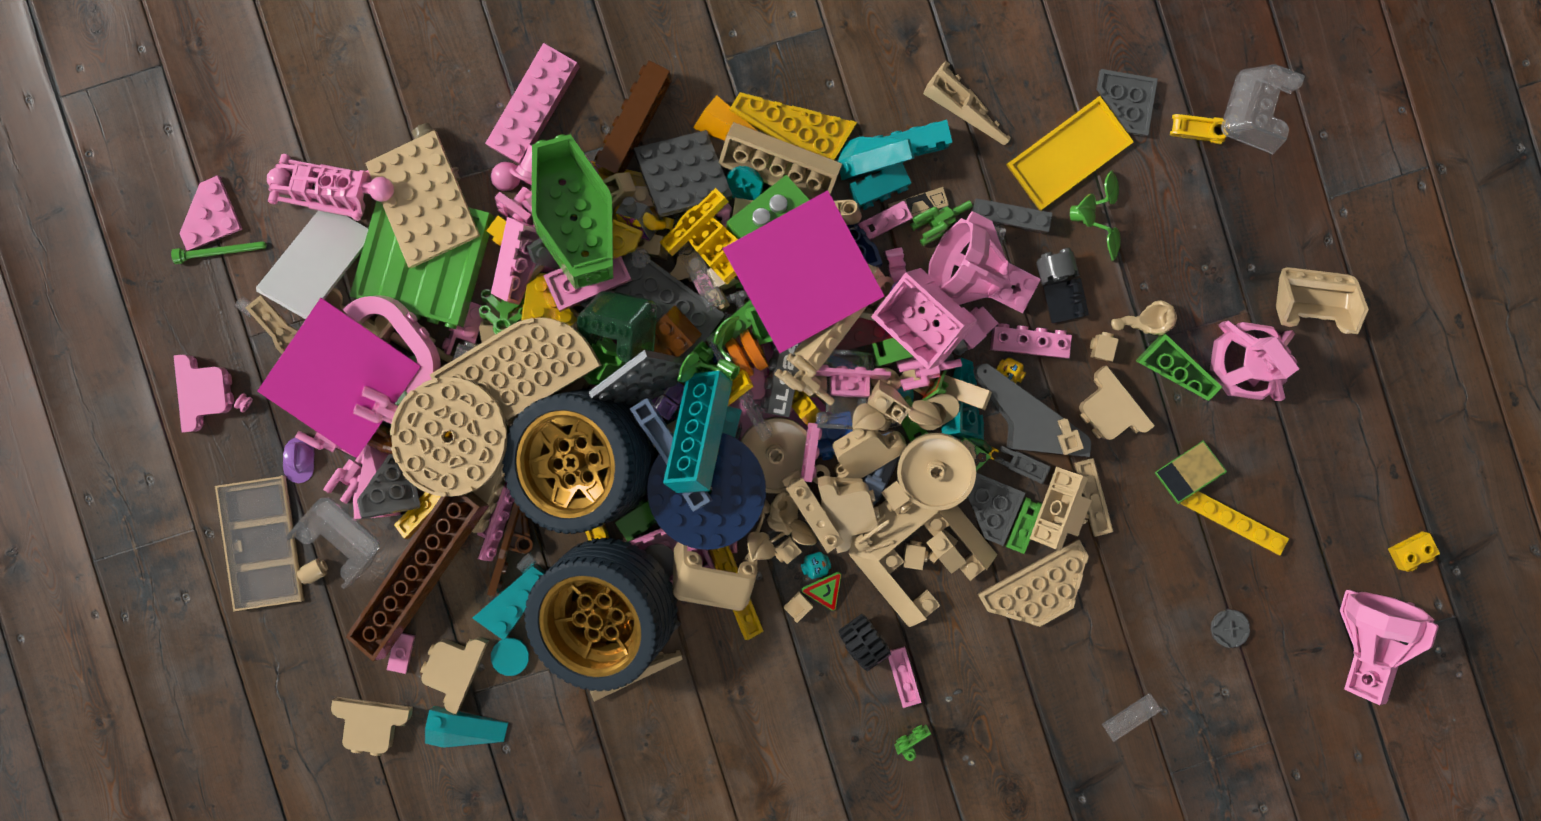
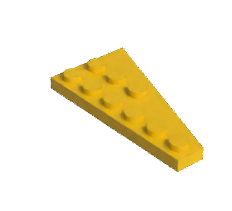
M741 92L729 109L769 136L831 160H835L857 123L856 121H849L840 117L765 100L761 97Z

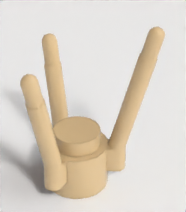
M885 514L877 518V524L885 518ZM886 520L869 533L858 534L853 539L858 551L861 553L865 550L866 553H869L872 550L894 544V540L873 546L870 545L873 543L871 536L888 525L890 521Z

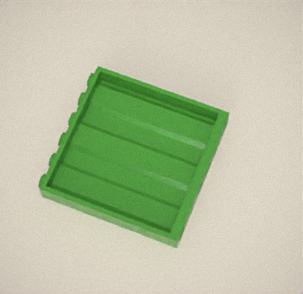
M376 201L350 297L359 299L376 295L388 296L402 303L419 320L422 316L426 317L427 322L438 325L440 321L445 323V327L456 329L459 326L464 328L490 235L486 230L494 221L495 216L485 211L469 208L480 237L416 267L409 268L382 202Z

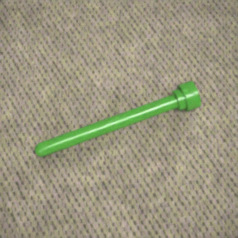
M262 241L192 251L177 248L172 249L171 256L174 264H182L191 258L265 249L267 244Z

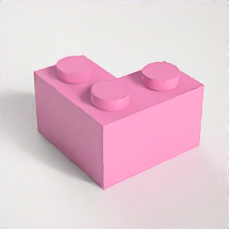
M983 306L979 309L975 307L970 312L978 321L963 338L968 350L973 349L987 336L986 334L998 324Z

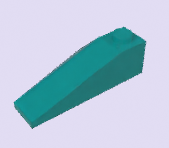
M433 706L429 710L425 727V744L446 748L504 742L509 722L461 711L454 714L447 711L446 708Z

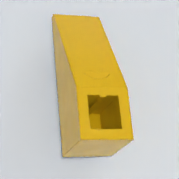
M797 389L794 391L791 407L807 426L808 423H815L824 416L804 391L800 392Z

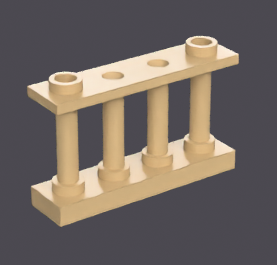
M796 469L781 480L827 553H829L844 542L803 478L800 479L801 474Z

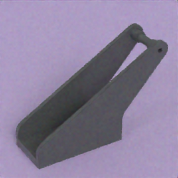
M989 364L976 365L973 369L976 381L983 389L992 392L990 400L1008 423L1006 448L1063 454L1057 436L1063 434L1058 420L1064 418ZM1069 423L1071 431L1078 430L1083 449L1067 455L1090 457V438Z

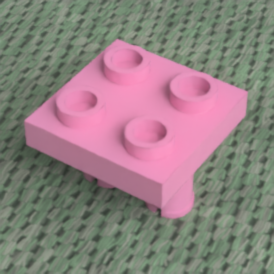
M523 187L514 199H509L499 191L495 197L497 211L506 218L509 216L512 219L533 225L531 214L525 210L526 208L522 204L526 200L524 196L530 191Z

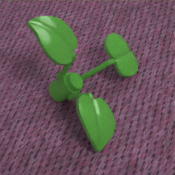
M1111 170L1105 179V199L1096 201L1094 194H1088L1078 206H1071L1070 219L1071 221H1083V224H1086L1087 227L1093 225L1107 230L1109 233L1107 235V246L1111 261H1114L1121 244L1119 230L1117 227L1112 229L1095 222L1096 205L1108 201L1110 204H1115L1118 199L1119 184L1115 173Z
M732 316L722 322L714 337V343L718 345L717 348L726 359H720L715 365L711 358L708 363L704 364L698 362L699 354L691 353L682 363L677 381L686 382L691 379L698 366L703 367L699 373L721 371L730 380H734L737 377L740 367L731 362L732 358L726 354L722 346H725L731 340L736 323L740 318L739 316Z

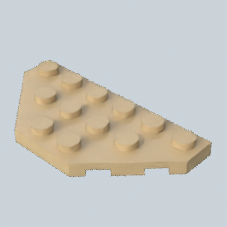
M1076 539L1062 547L1061 551L1056 550L978 593V596L988 612L1040 627L1074 608L1077 591L1080 588L1084 567L1089 556L1080 539Z

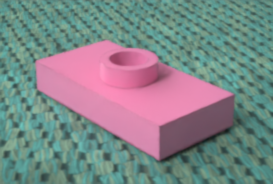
M406 633L400 635L391 649L387 670L407 673L415 635Z

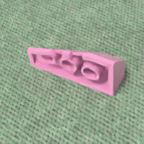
M367 444L364 447L361 461L363 464L361 475H358L357 482H359L357 493H354L353 497L354 519H361L357 499L389 455V453L381 452ZM401 512L392 513V514H387V515H382V516H377V517L397 516V515H401Z

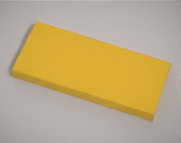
M1099 96L1010 161L1007 167L1037 208L1042 210L1134 141L1101 96Z

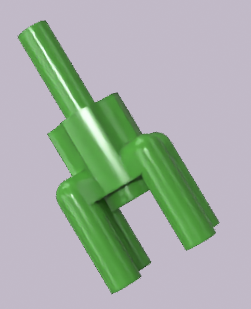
M967 201L952 210L948 206L940 210L937 207H932L913 217L914 222L910 226L914 231L929 223L932 229L925 232L923 239L920 240L921 245L924 247L942 237L945 230L956 223L955 216L972 208L973 205L971 201Z

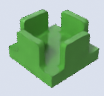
M604 337L603 341L598 340L596 344L589 343L601 366L583 377L589 384L598 385L628 363L629 358L611 338Z
M894 338L880 342L883 357L879 355L877 344H871L876 367L914 357Z

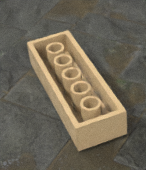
M733 122L726 136L719 160L722 167L730 170L738 166L753 168L760 174L764 183L772 186L787 175L809 200L827 190L831 195L842 163Z

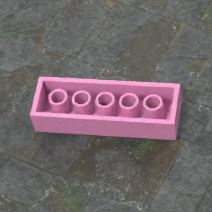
M543 43L485 144L520 164L529 144L533 145L537 142L579 70L578 63Z

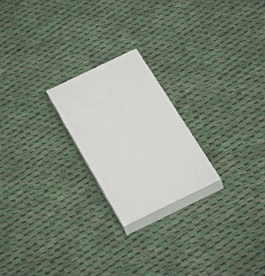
M318 210L258 284L256 291L306 319L318 300L327 297L362 252L368 228L347 216Z

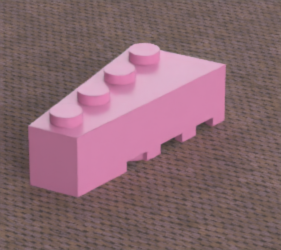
M507 217L491 294L506 302L520 305L526 285L529 283L536 266L532 262L526 247L540 238L536 233L535 226Z

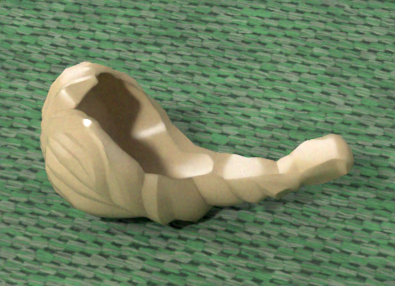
M1160 300L1147 306L1140 316H1125L1124 318L1112 319L1111 326L1115 330H1121L1125 325H1130L1132 328L1142 330L1145 334L1160 336L1166 334L1175 326L1177 315L1172 305Z

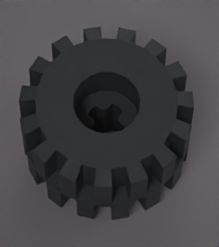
M860 614L838 630L849 654L867 672L891 655V651L867 616Z

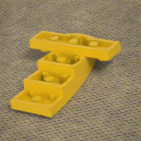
M715 188L698 205L689 209L680 218L677 225L659 243L673 256L689 241L705 262L728 285L737 274L722 248L738 239L713 218L729 202Z

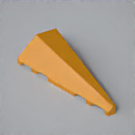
M717 95L705 108L693 127L697 131L707 130L710 136L724 141L733 122L757 131L746 120L729 110L730 106Z

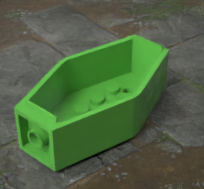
M571 134L558 135L555 139L548 141H537L532 145V217L536 233L575 289L613 279V205L610 190ZM565 180L566 184L560 185L559 181ZM572 215L577 216V220L571 221L570 217ZM587 251L589 256L582 257L581 253Z

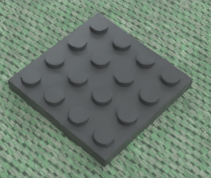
M707 130L634 148L635 158L658 218L688 211L698 205L715 188L727 200L732 199V193Z
M644 350L590 390L589 395L591 399H600V401L611 400L613 403H626V405L634 406L646 398L653 400L663 395L665 389L673 387L678 383L677 378L680 368L686 358Z

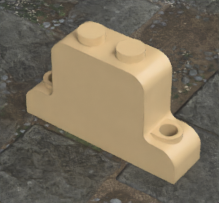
M1102 366L1095 372L1093 381L1098 386V390L1081 402L1079 409L1082 413L1080 417L1086 424H1091L1093 427L1092 432L1098 439H1114L1128 427L1136 434L1138 432H1147L1154 427L1153 423L1107 366Z
M855 429L833 443V449L839 462L834 468L836 476L839 478L862 479L899 457L907 447L906 441L898 431L882 435L878 430Z
M832 477L817 478L818 488L826 515L844 542L836 548L837 553L849 550L851 542H853V535L869 532L877 527V518H880L878 506L874 507L873 502L876 501L874 491L869 490L865 482L838 487L837 482Z
M477 637L473 640L469 639L466 647L447 639L439 641L436 645H431L428 651L430 658L428 662H424L420 671L423 673L422 682L446 694L443 703L447 711L454 714L460 711L489 640L482 637Z
M337 697L332 700L331 711L337 718L345 719L342 743L346 749H350L352 753H363L365 751L370 752V755L381 756L393 744L395 726H405V723L412 716L413 707Z

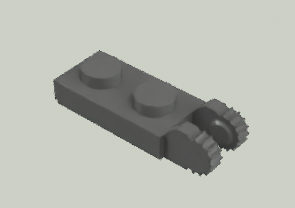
M1003 446L1000 447L999 450L1005 454L1012 455V459L1009 463L1003 458L995 457L994 461L1040 484L1044 483L1051 468L1050 466L1020 452H1014Z

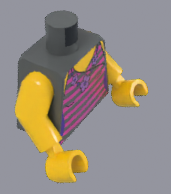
M626 197L613 212V219L643 231L641 239L647 241L652 239L657 230L673 229L674 219L663 217V220H657L649 206L635 202L633 197Z

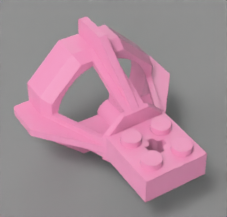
M973 211L969 214L967 220L961 218L943 234L929 261L928 275L958 305L988 297L1023 313L1041 280L1006 260L993 222ZM970 242L966 255L962 254V250ZM954 265H956L959 269L951 278Z
M1229 321L1221 322L1219 327L1224 334L1214 341L1210 372L1222 386L1228 396L1263 400L1268 395L1274 401L1285 399L1282 385L1287 382L1289 376L1299 370L1296 365L1297 360L1291 355V350L1287 346L1295 335L1293 330L1285 331L1279 335L1272 326L1246 322L1233 325ZM1261 330L1268 333L1271 337L1257 339L1245 331ZM1234 341L1246 348L1244 366L1227 373L1224 365L1225 352L1230 342ZM1250 378L1269 381L1268 389L1259 392L1246 391L1236 384Z
M1346 590L1340 613L1354 646V658L1344 689L1378 705L1386 704L1398 666L1432 648L1439 626L1433 623L1434 619L1423 609L1415 607V604L1411 602L1405 603L1387 596ZM1400 641H1402V642H1407V643H1409V644H1408V645H1405V644L1400 643Z

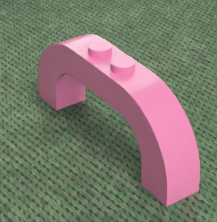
M367 296L354 300L343 309L347 316L359 324H363L374 314L384 316L413 351L417 364L421 367L406 387L405 391L407 393L422 385V383L432 380L430 374L441 368L438 350L429 338L428 331L419 325L417 317L412 312H409L399 301L388 296Z

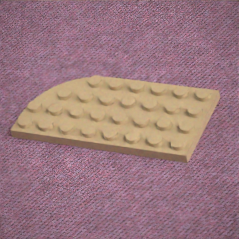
M531 318L509 326L431 373L430 377L431 379L455 377L476 383L495 399L503 413L505 422H507L521 411H524L531 403L551 396L600 367L601 363L588 341L572 326L551 318Z

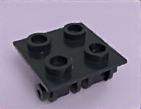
M1081 278L1043 286L1051 323L1089 315Z

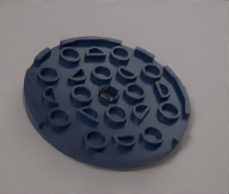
M722 433L711 483L712 493L710 496L713 501L694 512L682 493H676L663 483L667 465L660 454L656 458L648 479L647 493L649 506L658 525L675 541L696 549L722 548L744 537L758 521L766 499L765 475L754 453L737 438Z

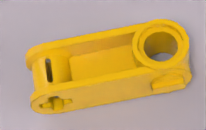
M1181 114L1172 115L1173 127L1170 135L1174 137L1222 144L1230 132L1228 121H1225L1223 118L1214 117L1212 119ZM1214 127L1221 129V135H1217L1214 132Z

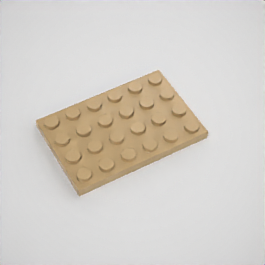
M435 130L365 163L372 180L376 177H385L394 186L392 197L387 201H383L382 205L409 268L416 267L480 237L443 145Z

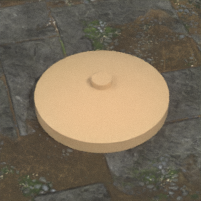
M769 417L753 424L740 440L750 448L762 466L767 493L787 492L786 486L781 479L796 469L801 474L807 432L801 425L788 418Z
M930 433L916 438L907 445L900 456L897 475L902 491L908 495L911 502L928 510H946L957 506L970 494L976 479V465L972 453L959 439L948 434Z

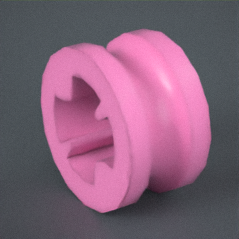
M242 393L234 404V408H240L242 413L249 408L253 400L251 397L247 398L245 393Z

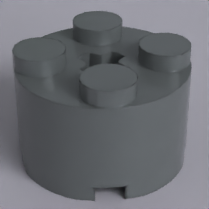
M1071 248L1062 249L1059 251L1060 253L1054 255L1052 252L1041 255V258L1037 259L1036 265L1042 285L1068 281V276L1072 275L1073 278H1076L1080 275L1075 255Z

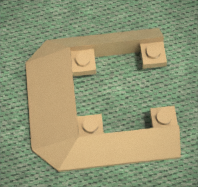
M885 500L878 506L880 516L885 514V518L877 526L886 520H889L890 523L871 536L873 543L870 545L873 546L894 540V544L872 550L869 553H866L865 550L860 553L854 542H851L849 548L850 557L908 627L927 620L926 617L940 606L928 590L912 602L890 575V573L904 563L894 548L924 524L933 537L950 526L971 552L965 558L967 563L960 567V570L970 581L984 569L987 570L997 556L996 552L958 506L936 511L921 508L913 503L907 512L897 515L894 510L892 512L889 511L884 504L887 501Z

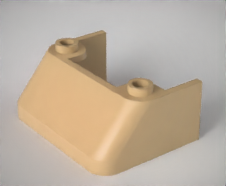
M679 542L676 544L673 562V594L678 600L737 611L745 609L749 603L757 576V560L751 561L748 553L743 563L738 567V573L702 567V559L699 554L687 551V546Z

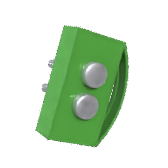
M785 175L727 221L726 229L737 239H740L804 204L809 199Z

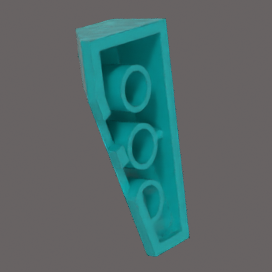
M857 137L845 143L838 162L842 163L840 168L841 179L851 180L864 177L914 159L910 139Z
M958 358L961 359L962 366L955 368L953 378L976 386L973 362L964 358ZM958 401L959 412L955 418L941 426L942 433L957 439L974 437L984 440L983 415H979L977 407Z

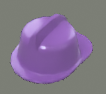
M297 438L288 441L283 452V470L290 481L303 483L310 479L314 470V447Z

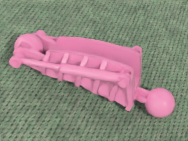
M282 154L279 164H276L275 168L271 169L267 174L268 190L270 191L268 202L275 205L278 201L306 206L309 209L349 216L355 221L361 220L365 210L364 194H370L374 200L383 202L390 199L394 193V186L389 179L376 177L372 180L368 170L355 171L324 164L316 165L291 160V157L287 154ZM313 184H316L315 190H312ZM280 195H289L292 199L280 197Z

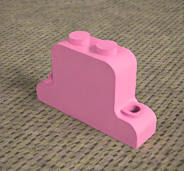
M174 355L182 432L199 431L204 425L203 417L205 415L227 413L231 410L234 403V396L230 390L232 377L227 369L223 367L198 368L197 360L193 356Z

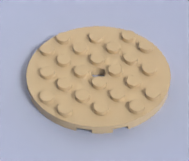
M435 378L411 390L396 409L391 424V450L395 462L398 463L403 472L402 474L420 490L437 496H459L482 487L497 472L506 452L507 427L498 403L484 388L462 378ZM447 431H451L453 435L451 442H447L444 439Z

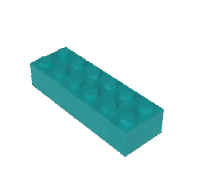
M721 371L695 373L691 379L685 382L663 481L666 486L676 493L710 491L733 383Z

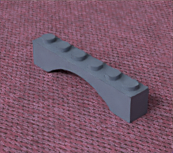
M646 398L630 408V410L667 465L673 434L652 400ZM708 491L682 493L693 512L713 501Z

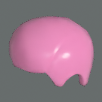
M501 162L492 169L491 181L498 190L511 191L519 185L520 179L510 172V169L515 164Z

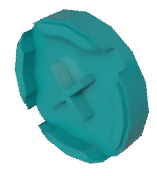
M738 166L733 168L726 177L732 198L755 200L762 193L764 187L763 179L753 168Z
M507 637L505 640H500L493 647L491 662L500 674L514 676L521 673L527 667L530 652L522 640Z

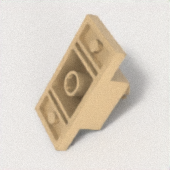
M1056 467L1029 539L1061 551L1067 533L1075 536L1079 535L1082 524L1088 521L1085 518L1089 519L1087 511L1092 501L1082 497L1088 480L1087 477Z

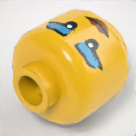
M1012 358L1002 359L996 369L1015 384L1017 382L1021 383L1026 374L1023 371L1024 365Z

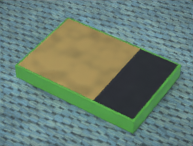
M1202 441L1156 471L1155 474L1176 503L1179 504L1224 475L1227 471L1205 442Z

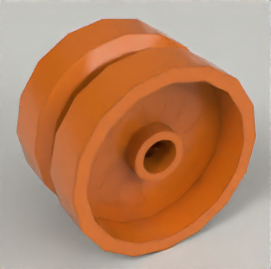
M749 329L740 333L739 338L743 344L742 347L735 338H731L725 344L733 362L740 367V371L742 369L745 370L749 377L754 375L751 362L759 371L769 367L764 351L757 339H754Z

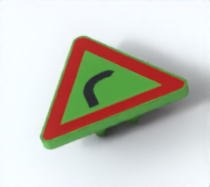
M947 370L940 372V377L935 379L922 400L926 401L936 393H946V388L949 384L943 381Z
M836 572L802 588V592L834 611L837 604L841 573Z

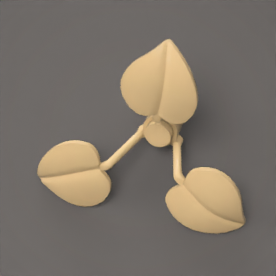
M883 366L875 368H882L886 372H891V377L888 380L882 381L899 390L901 379L894 370ZM870 379L871 385L875 387L879 380ZM924 400L913 402L911 411L908 414L912 421L928 426H940L942 424L938 410L932 403ZM868 403L860 404L856 408L852 419L853 430L886 431L891 423H896V421L877 411Z
M766 499L758 527L747 538L751 561L773 558L776 551L772 543L785 535L782 532L770 540L766 533H760L765 514L770 512V505ZM794 520L790 525L792 528V539L801 545L816 544L817 538L813 530L805 522Z

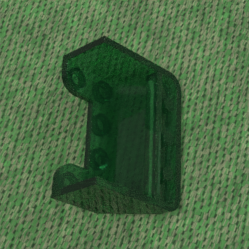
M601 291L578 315L577 331L584 336L591 347L598 340L602 341V336L616 339L617 356L621 361L628 363L644 350L654 352L657 307L655 302L649 299L613 291Z

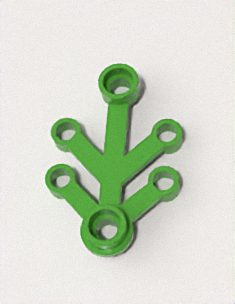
M485 289L481 292L482 301L490 303L500 313L499 319L491 312L489 306L484 305L479 308L480 317L488 319L493 324L495 335L503 331L500 330L501 328H508L521 320L523 307L509 319L508 314L524 304L525 299L522 298L520 305L506 302L503 299L501 302L498 301L491 294V290Z

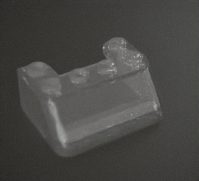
M1276 64L1241 70L1236 76L1222 121L1221 130L1223 134L1274 154L1287 140L1289 133L1288 125L1284 121L1273 117L1280 90L1290 94L1298 90L1303 84L1305 75Z
M329 497L317 500L285 537L287 540L297 538L300 542L309 544L314 542L321 534L349 559L340 570L341 577L345 580L341 585L343 589L353 585L372 563L380 548L379 540Z

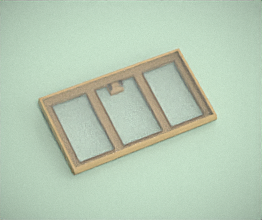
M281 475L279 477L215 486L233 611L304 601L302 582L297 575V571L300 568L286 476Z

